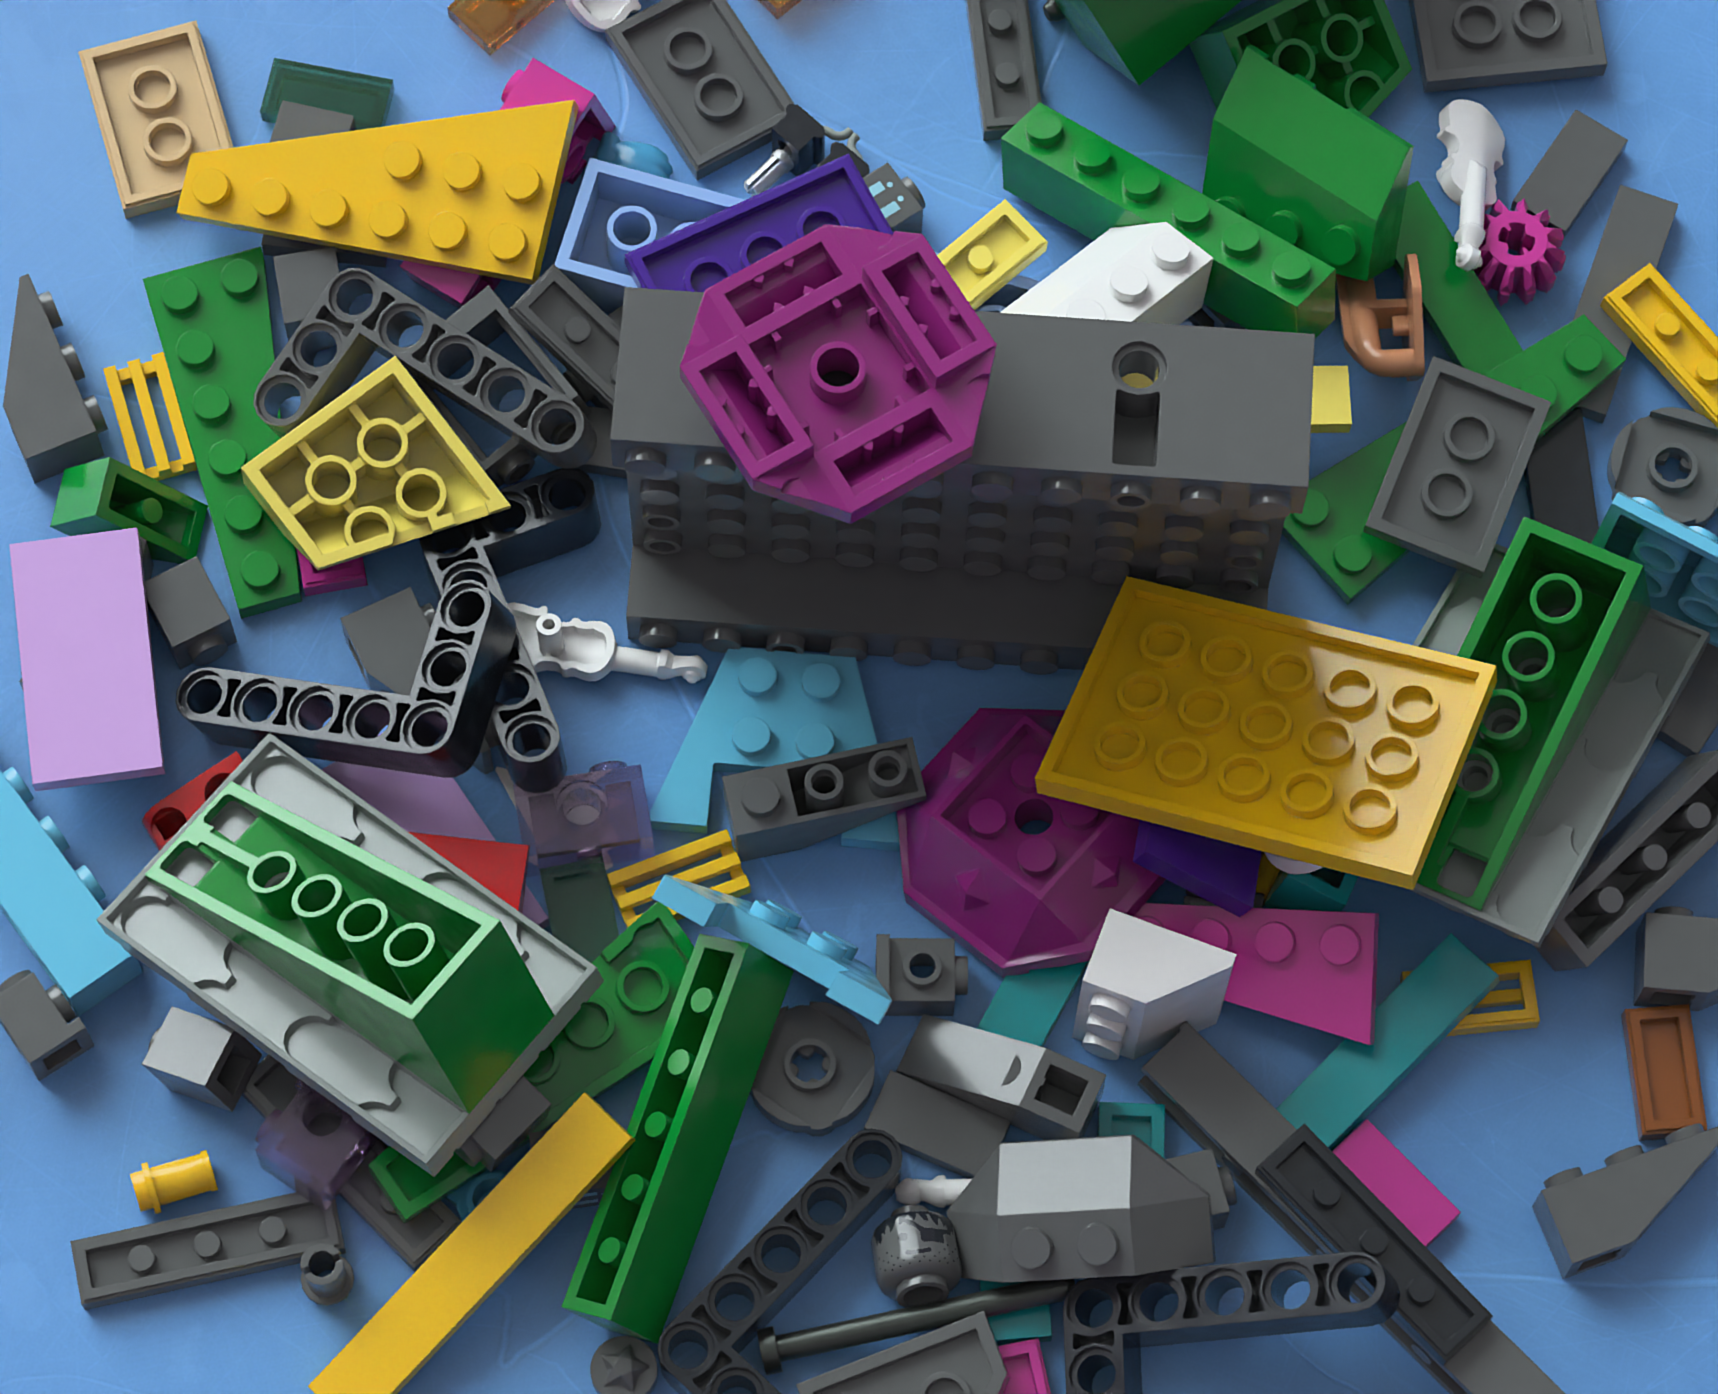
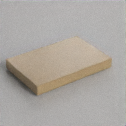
M196 20L78 52L126 219L179 204L191 153L234 148Z

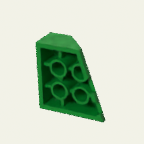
M1258 0L1215 22L1189 44L1216 110L1246 47L1251 44L1268 54L1270 62L1291 75L1298 73L1317 85L1315 90L1346 109L1354 108L1368 118L1412 70L1385 0Z
M1252 44L1247 46L1213 117L1202 194L1336 269V274L1368 281L1391 268L1395 264L1414 146L1354 108L1346 109L1315 90L1317 85L1298 73L1291 75L1268 60L1269 55Z

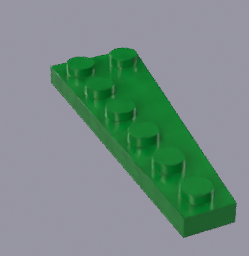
M261 246L144 278L143 283L240 617L243 619L302 602L297 549L282 534L246 487L241 471L242 466L281 439L257 415L253 405L254 393L258 384L276 360L266 264ZM281 408L278 410V419H282Z
M1583 314L1487 372L1484 376L1551 402L1537 437L1538 440L1623 367L1626 358ZM1406 422L1309 480L1302 514L1290 513L1285 518L1282 535L1347 605L1410 551L1363 532Z
M660 902L653 904L591 963L597 967L604 982L586 1003L583 1002L580 1005V1010L544 1051H540L539 1057L523 1074L552 1104L548 1117L533 1132L549 1130L584 1092L593 1099H596L652 1062L694 949L693 944L667 906ZM529 1136L512 1153L529 1143ZM388 1146L368 1165V1171L404 1224L488 1169L480 1161L472 1167L453 1152L454 1155L437 1175L433 1177L391 1146Z

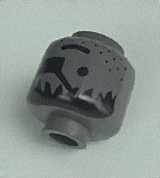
M907 1205L893 1211L890 1218L884 1220L874 1230L871 1248L876 1280L884 1295L898 1301V1304L905 1308L948 1298L949 1292L960 1282L963 1271L956 1233L951 1220L940 1213L929 1211L924 1206Z

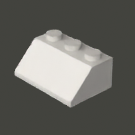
M1167 222L1110 228L1000 313L1180 325L1203 306L1213 257Z
M1110 908L1082 980L1072 1038L1083 1041L1082 1047L1098 1057L1117 1060L1119 1055L1134 1060L1164 1047L1178 1034L1179 1027L1186 1021L1197 1032L1215 1025L1222 1009L1237 954Z

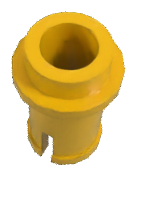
M207 1150L151 1168L145 1162L141 1164V1171L130 1174L141 1212L154 1208L155 1214L162 1213L160 1208L162 1205L208 1191L214 1192L218 1190Z

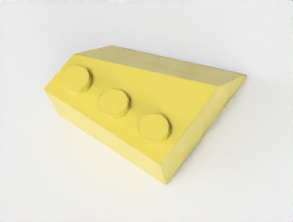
M396 356L241 467L246 487L282 534L318 571L511 508L503 494Z

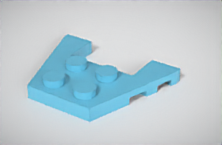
M740 647V649H728L650 810V829L707 834L713 774L715 771L741 773L877 744L856 658L810 653L799 654L777 650L770 652L765 649ZM895 812L843 832L841 846L899 851V832Z
M669 875L663 876L652 899L703 927L717 926L829 988L826 996L878 1025L892 1003V999L870 967L854 958L858 951L855 945L825 930L822 934L812 931L810 934L797 927L802 917L773 900L768 899L765 903L756 899L752 903Z

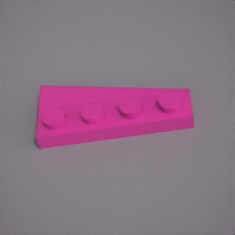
M1145 903L1133 916L1237 954L1224 1001L1367 1045L1374 1044L1379 913L1253 907L1243 916L1238 917L1219 906Z

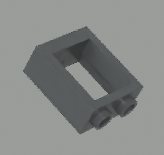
M489 285L446 319L447 322L485 346H488L506 331L554 390L573 401L585 416L592 412L523 326L508 313L509 309ZM464 357L457 360L449 371V377L471 360L472 357ZM409 373L497 488L504 483L506 485L516 483L530 472L535 464L534 459L538 456L536 453L511 438L487 457L433 391L434 388ZM564 422L559 424L552 431L550 444L560 445L570 440L576 431V423Z

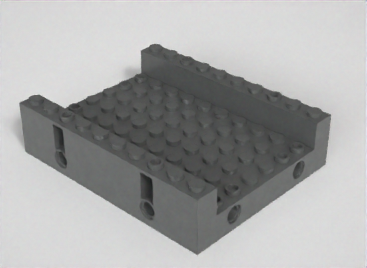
M624 288L610 443L613 467H624L627 471L633 543L626 612L628 639H638L641 644L652 648H671L677 642L702 644L704 648L710 651L726 653L728 649L754 647L766 648V651L774 652V650L796 652L799 654H803L804 651L826 652L830 656L855 657L856 661L866 659L867 655L893 657V660L897 663L909 666L926 665L931 660L956 661L958 666L969 670H987L994 667L995 664L1020 666L1021 670L1027 673L1046 675L1055 673L1058 669H1085L1126 576L1267 610L1268 588L1285 518L1290 513L1302 514L1309 487L1315 334L975 311L996 342L997 348L972 457L849 524L753 491L680 379V364L686 346L689 343L704 292ZM832 371L821 378L825 383L838 387L848 385L855 380L853 376L844 371ZM1139 373L1150 378L1153 384L1146 388H1135L1126 384L1122 377L1127 374Z

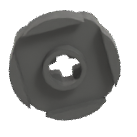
M1676 407L1656 409L1651 411L1647 417L1640 418L1634 423L1631 421L1617 436L1608 460L1607 476L1612 489V501L1618 492L1631 498H1645L1658 505L1663 510L1664 515L1688 527L1698 526L1704 528L1708 521L1718 513V428L1705 416L1688 409ZM1668 457L1675 458L1680 461L1679 470L1687 473L1688 477L1686 479H1677L1675 482L1667 481L1662 478L1661 473L1656 471L1655 465H1665Z
M810 1002V1005H797L792 1008H788L787 1005L780 1008L749 1093L755 1106L767 1119L779 1127L796 1133H807L811 1136L827 1135L836 1127L848 1123L865 1106L874 1086L875 1056L865 1028L849 1012L827 1002ZM815 1053L824 1057L821 1069L826 1075L821 1080L812 1078L808 1082H804L797 1078L799 1069L793 1064L796 1057L801 1056L804 1059H810Z

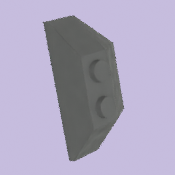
M1134 1134L1003 1142L996 1148L947 1210V1218L951 1220L954 1226L963 1269L961 1278L1005 1283L1133 1276L1209 1264L1216 1261L1210 1194L1197 1183L1189 1180L1175 1166Z

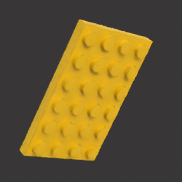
M1126 576L1035 776L1037 793L1414 890L1497 683L1496 665Z

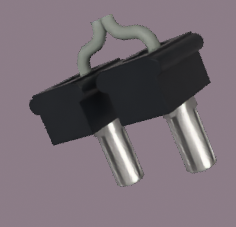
M789 104L786 107V115L772 127V154L770 158L744 182V188L749 194L752 193L751 196L753 197L768 190L782 175L789 171L797 177L804 174L813 164H816L817 168L848 153L862 178L870 174V169L856 149V143L860 140V137L852 129L847 127L844 131L838 132L828 126H822L798 104ZM825 136L837 141L848 139L847 146L839 142L832 143L830 154L825 158Z

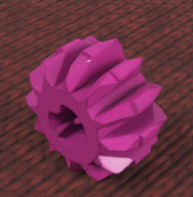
M1525 198L1517 203L1515 211H1509L1498 199L1492 205L1490 214H1485L1484 230L1486 234L1479 247L1482 266L1473 270L1486 291L1490 289L1498 291L1497 299L1500 306L1508 302L1511 293H1515L1527 305L1533 300L1536 290L1545 293L1550 291L1556 280L1554 273H1558V271L1563 269L1566 259L1565 252L1559 249L1564 239L1562 228L1547 227L1550 219L1548 209L1534 216L1528 214ZM1508 249L1517 251V255L1509 254Z

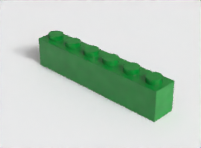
M1039 102L1001 137L1003 189L1093 241L1110 228L1167 222L1213 257L1203 304L1248 330L1315 334L1316 339L1335 320V268Z
M699 933L627 1128V1132L636 1141L614 1163L561 1307L609 1331L656 1344L659 1343L794 972L751 944Z

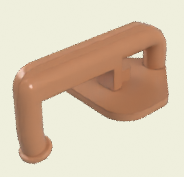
M1416 253L1405 255L1402 299H1377L1374 278L1363 281L1336 274V289L1344 347L1352 358L1368 372L1380 377H1406L1407 381H1417L1424 377L1422 286ZM1392 328L1393 336H1402V349L1382 350L1379 329Z

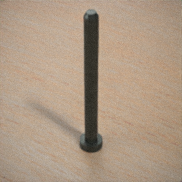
M1074 1279L1027 1281L781 1335H775L773 1326L757 1329L766 1376L783 1372L781 1362L941 1328L982 1311L985 1312L987 1317L1062 1302L1065 1300L1070 1288L1075 1285Z

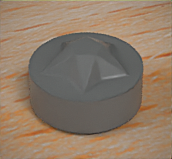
M618 1336L605 1341L596 1350L591 1360L590 1374L597 1394H651L657 1383L658 1368L655 1355L647 1344L631 1336Z

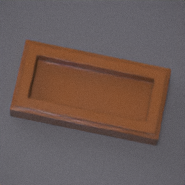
M1689 1004L1625 1009L1621 1018L1639 1141L1665 1139L1669 1134L1697 1123L1702 1124L1704 1131H1706L1707 1123Z

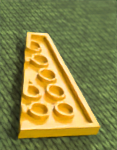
M575 100L191 153L176 213L185 220L323 246H335V248L533 285L539 279L579 106Z

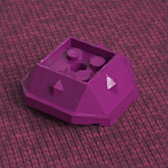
M825 224L705 289L690 340L680 364V379L753 491L852 524L972 457L996 357L997 344L923 234L894 231L892 235L859 227ZM832 371H844L853 376L855 380L848 385L838 387L825 383L821 378Z
M979 708L921 771L926 800L897 811L903 890L906 903L952 939H955L957 943L1002 978L1009 975L1027 974L1030 969L1061 967L1090 961L1109 909L1111 908L1134 916L1166 880L1133 862L1140 819L1037 793L1035 776L1065 710ZM1033 820L1045 821L1051 825L1045 832L1037 835L1026 834L1020 830L1023 825Z

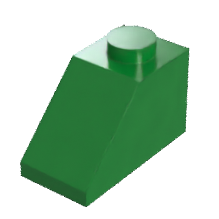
M111 457L64 469L50 527L68 536L138 528L140 537L147 542L153 560L182 564L197 555L208 506Z

